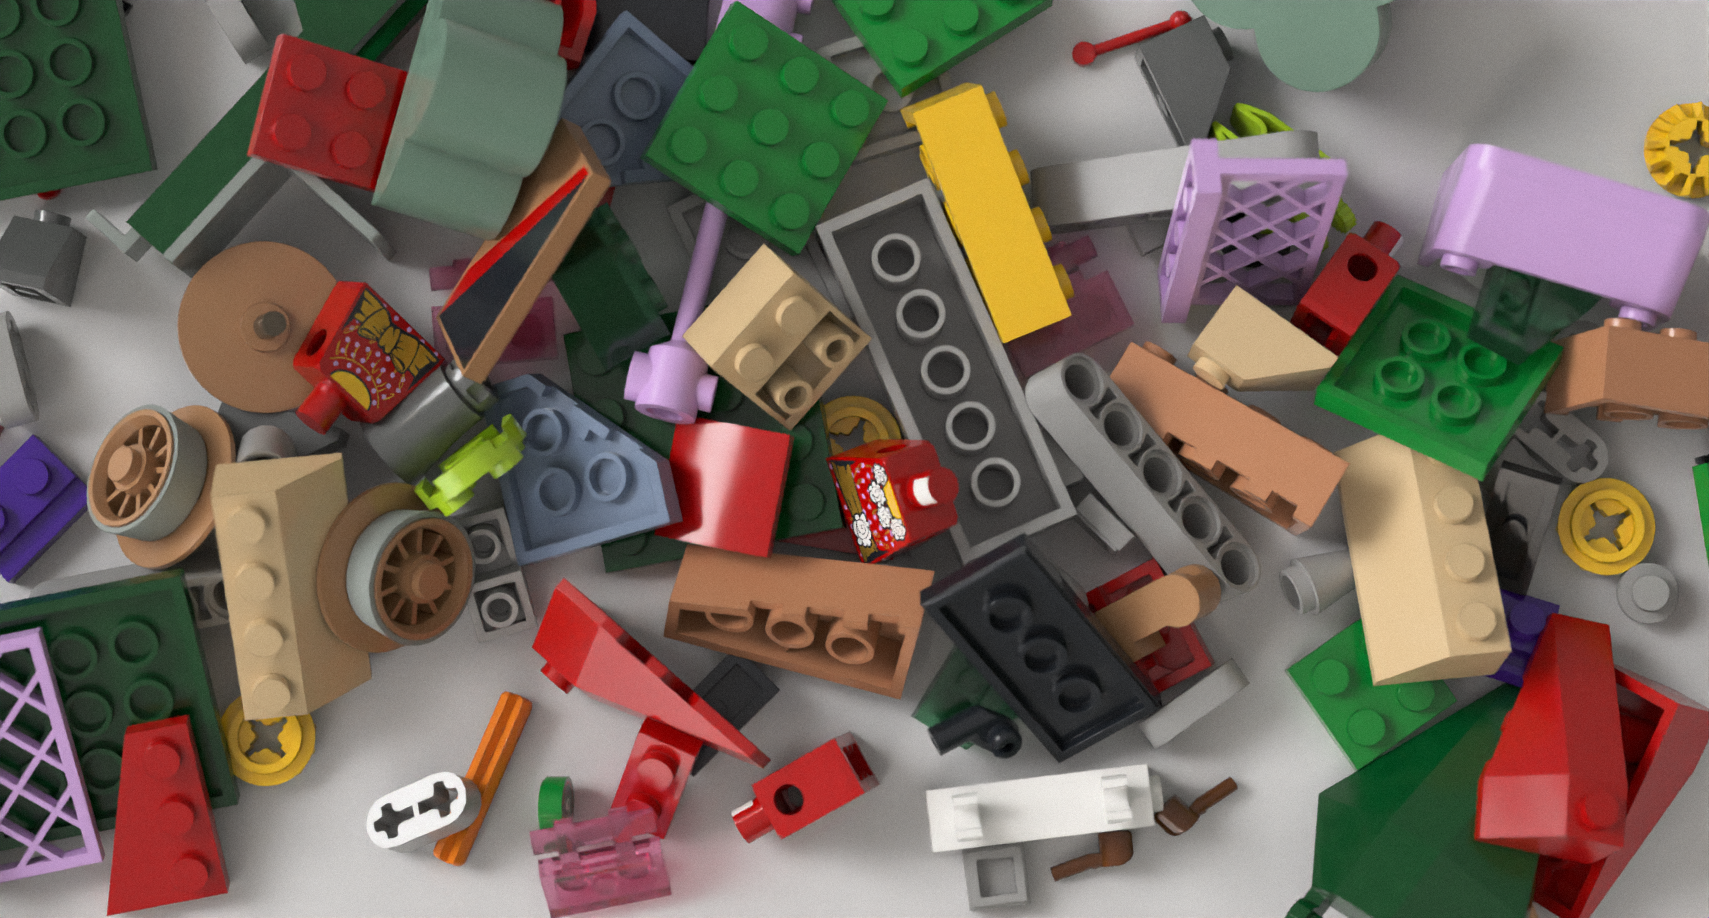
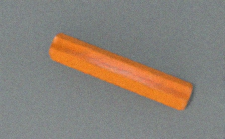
M505 691L501 694L465 778L475 783L480 791L481 808L479 815L464 830L437 841L433 854L439 860L453 866L465 864L532 710V702L512 692Z

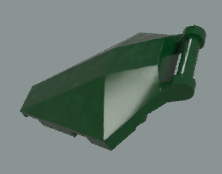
M1508 683L1502 684L1319 793L1312 887L1304 897L1298 899L1293 904L1285 918H1323L1322 916L1329 907L1334 908L1348 918H1529L1536 889L1535 876L1540 854L1474 840L1478 780L1485 763L1492 759L1502 735V731H1500L1506 713L1513 709L1521 687Z

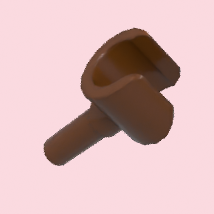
M1228 777L1196 798L1189 806L1176 794H1173L1163 804V811L1154 814V822L1171 836L1181 835L1191 829L1200 816L1207 812V809L1238 790L1235 781Z
M1124 830L1098 833L1100 853L1086 854L1050 867L1055 882L1090 869L1120 866L1131 860L1134 853L1131 832Z

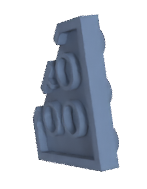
M626 10L616 18L566 83L556 126L561 118L580 126L611 179L609 187L674 181L640 159V156L693 66Z
M528 373L494 384L498 389L497 393L500 400L484 412L487 427L493 424L499 433L503 432L501 429L502 419L504 416L512 414L527 433L522 441L526 446L521 452L524 457L514 467L499 477L518 566L538 564L683 521L670 462L543 374Z

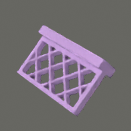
M1192 139L1157 270L1161 323H1186L1191 305H1222L1236 285L1264 305H1298L1310 288L1347 178L1346 159L1219 158L1217 139ZM1231 181H1258V183L1241 190L1233 185ZM1304 182H1321L1306 190L1297 186ZM1276 195L1284 198V200L1269 207L1261 203ZM1241 211L1248 215L1234 223H1230L1225 219ZM1302 212L1310 215L1294 224L1287 220ZM1266 228L1274 232L1258 240L1251 236ZM1231 244L1238 248L1223 256L1216 252ZM1291 245L1299 248L1284 256L1277 253ZM1255 261L1264 264L1250 271L1242 268ZM1222 276L1228 279V281L1223 283H1208ZM1281 277H1285L1292 282V284L1269 283Z
M41 627L0 636V657L5 652L29 647L36 669L26 687L0 672V688L18 697L4 722L0 720V741L4 737L35 755L20 779L0 768V783L12 790L0 809V831L28 846L19 861L0 865V883L103 862L105 857ZM38 681L40 683L43 696L32 691L38 683ZM25 702L49 715L52 729L42 744L10 726ZM54 739L56 740L59 753L49 748ZM41 759L65 772L68 786L59 800L27 783ZM19 794L50 811V814L36 835L5 818V815ZM70 796L72 797L75 810L65 805ZM57 816L81 829L86 847L63 851L43 838ZM35 851L44 855L40 857L31 858Z

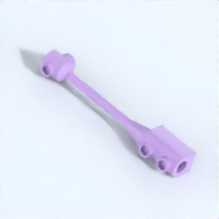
M723 0L717 26L730 4L739 1L803 44L804 35L792 32L797 13L810 16L814 0ZM707 201L671 341L651 346L648 354L638 351L634 352L624 392V399L635 401V409L640 413L654 419L676 424H693L698 410L711 412L719 380L718 376L707 374L709 365L682 337L704 311L728 216Z

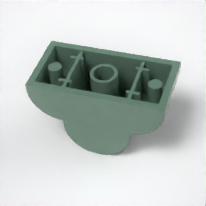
M547 0L428 1L371 205L487 241L493 240L500 233L514 206L522 179L529 176L541 161L560 113L567 75L566 61L564 57L557 55L563 29V9L561 5Z
M1192 0L1202 14L1217 24L1233 29H1254L1260 55L1269 70L1284 83L1309 92H1325L1343 87L1364 73L1378 60L1385 50L1390 37L1392 26L1390 2L1395 1Z

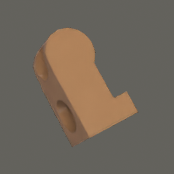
M1190 564L1155 580L1098 610L1094 614L1133 662L1166 645L1159 632L1161 628L1165 626L1176 628L1188 626L1213 612L1221 600V587L1218 578L1210 569L1203 565Z

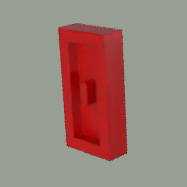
M646 717L636 737L608 815L661 839H665L703 741Z

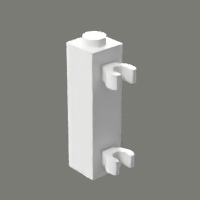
M1147 764L925 791L932 852L1155 826L1153 813L1163 811L1164 809L1159 775L1149 776Z

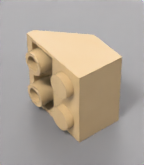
M765 244L757 250L682 335L712 369L789 431L793 429L872 340L867 333Z

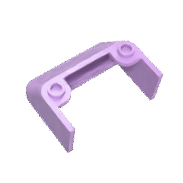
M1471 144L1442 174L1417 264L1429 267L1439 258L1441 259V268L1464 276H1476L1478 268L1488 269L1493 265L1608 298L1610 299L1609 305L1620 311L1618 318L1640 321L1642 323L1641 330L1650 332L1669 321L1704 242L1709 225V212L1691 203L1508 149L1486 144Z

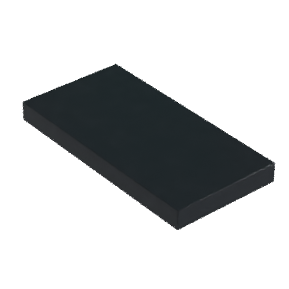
M1025 532L920 591V605L1058 763L1162 708L1160 692Z

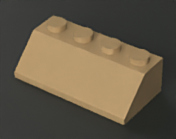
M1380 434L1334 452V455L1350 463L1337 486L1373 686L1495 674L1512 650L1478 479Z
M342 453L217 464L211 492V502L245 721L307 715L372 679L369 652L347 645L333 633L324 619L317 594V567L323 543L332 524L341 511L349 504Z

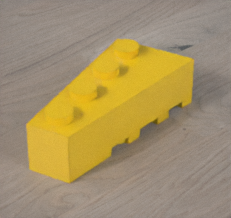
M965 82L899 109L907 129L915 126L918 129L923 142L922 145H919L920 160L928 179H931L937 191L942 190L946 200L941 202L943 213L959 248L963 246L965 248L968 258L964 260L1000 341L1004 344L1072 316L1066 300L1075 297L1072 284L1062 263L1052 266L1044 243L1052 240V234L1041 208L1037 206L1030 209L1021 186L1030 183L1029 175L1018 150L1007 151L999 129L1008 124L996 93L993 91L985 94L982 85Z

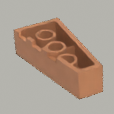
M1625 318L1605 319L1604 327L1552 341L1564 347L1560 364L1547 382L1544 413L1567 416L1570 411L1595 407V420L1620 423L1623 419L1650 420L1653 419L1654 415H1658L1657 427L1675 430L1706 429L1709 423V343L1697 341V332L1688 329L1665 328L1659 330V334L1641 331L1642 323L1640 321Z
M1145 341L1142 347L1130 342L1111 373L1110 378L1189 472L1295 536L1311 528L1350 463L1332 454L1327 448L1314 440L1300 436L1280 425L1281 422L1265 410L1251 404L1246 406L1228 396L1229 391L1225 387L1219 389L1206 382L1198 374L1194 377L1174 366L1177 359L1163 348L1148 341Z
M687 544L669 600L663 637L901 700L924 614V609L920 605V591L931 585L935 571L772 553L771 558H765L715 547Z

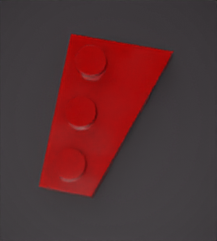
M189 715L128 726L124 735L107 916L228 893L230 880Z

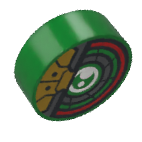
M547 776L541 783L538 798L540 831L545 838H569L574 818L572 780L569 776Z

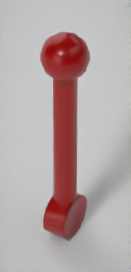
M1179 10L1174 12L1167 21L1095 45L1085 41L1079 42L1073 48L1072 59L1076 65L1088 67L1093 64L1096 56L1162 35L1192 21V17L1188 12Z

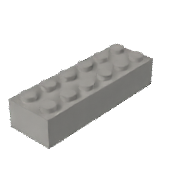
M925 178L815 226L816 239L835 276L853 317V322L872 338L864 348L905 440H929L935 447L941 467L950 469L957 477L959 491L953 503L958 515L957 525L947 530L946 534L961 568L1023 532L1029 538H1032L1073 520L1077 515L1076 509L1036 419L1027 405L1023 390L929 179Z

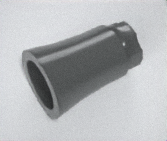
M453 359L447 366L441 365L380 421L374 424L360 422V426L368 442L386 465L403 481L416 486L433 464L463 434L485 417L484 412L500 400V397L497 393L498 389L489 376L482 384L462 376L455 359Z

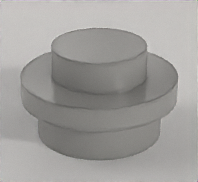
M1641 563L1625 571L1617 584L1616 597L1620 609L1628 618L1642 624H1653L1665 620L1673 613L1679 600V587L1672 573L1665 567L1655 563Z

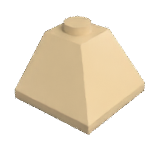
M1238 285L1235 286L1201 332L1187 355L1196 362L1193 369L1202 379L1219 389H1223L1227 384L1236 392L1314 391L1338 359L1332 352Z

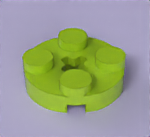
M512 414L503 417L501 424L503 432L499 433L494 425L491 424L440 463L438 467L443 474L433 481L434 486L425 477L415 487L414 492L430 511L439 508L445 517L449 516L475 495L472 489L477 485L476 481L489 472L494 479H497L524 457L521 452L526 446L522 441L527 433Z

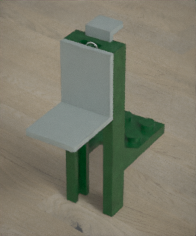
M294 0L303 29L297 38L380 63L424 16L429 0ZM269 68L126 221L132 228L125 235L94 208L85 217L134 261L138 262L153 246L171 264L175 265L190 278H193L206 262L227 247L293 175L388 261L397 253L377 229L319 177L247 156Z

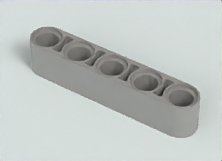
M1310 130L1283 131L1217 141L1219 158L1320 159L1318 134ZM1190 145L1033 169L1030 171L1033 208L1037 206L1041 208L1051 234L1072 233L1171 219ZM1231 181V183L1242 190L1258 183V181ZM1304 182L1297 186L1306 190L1321 182ZM1276 195L1261 203L1265 206L1273 205L1284 200V198Z
M1082 353L1071 354L1030 377L1026 384L1025 397L1033 415L1167 574L1190 564L1207 567L1219 580L1221 587V600L1219 604L1250 592L1258 585L1261 578V565L1254 549L1093 358Z

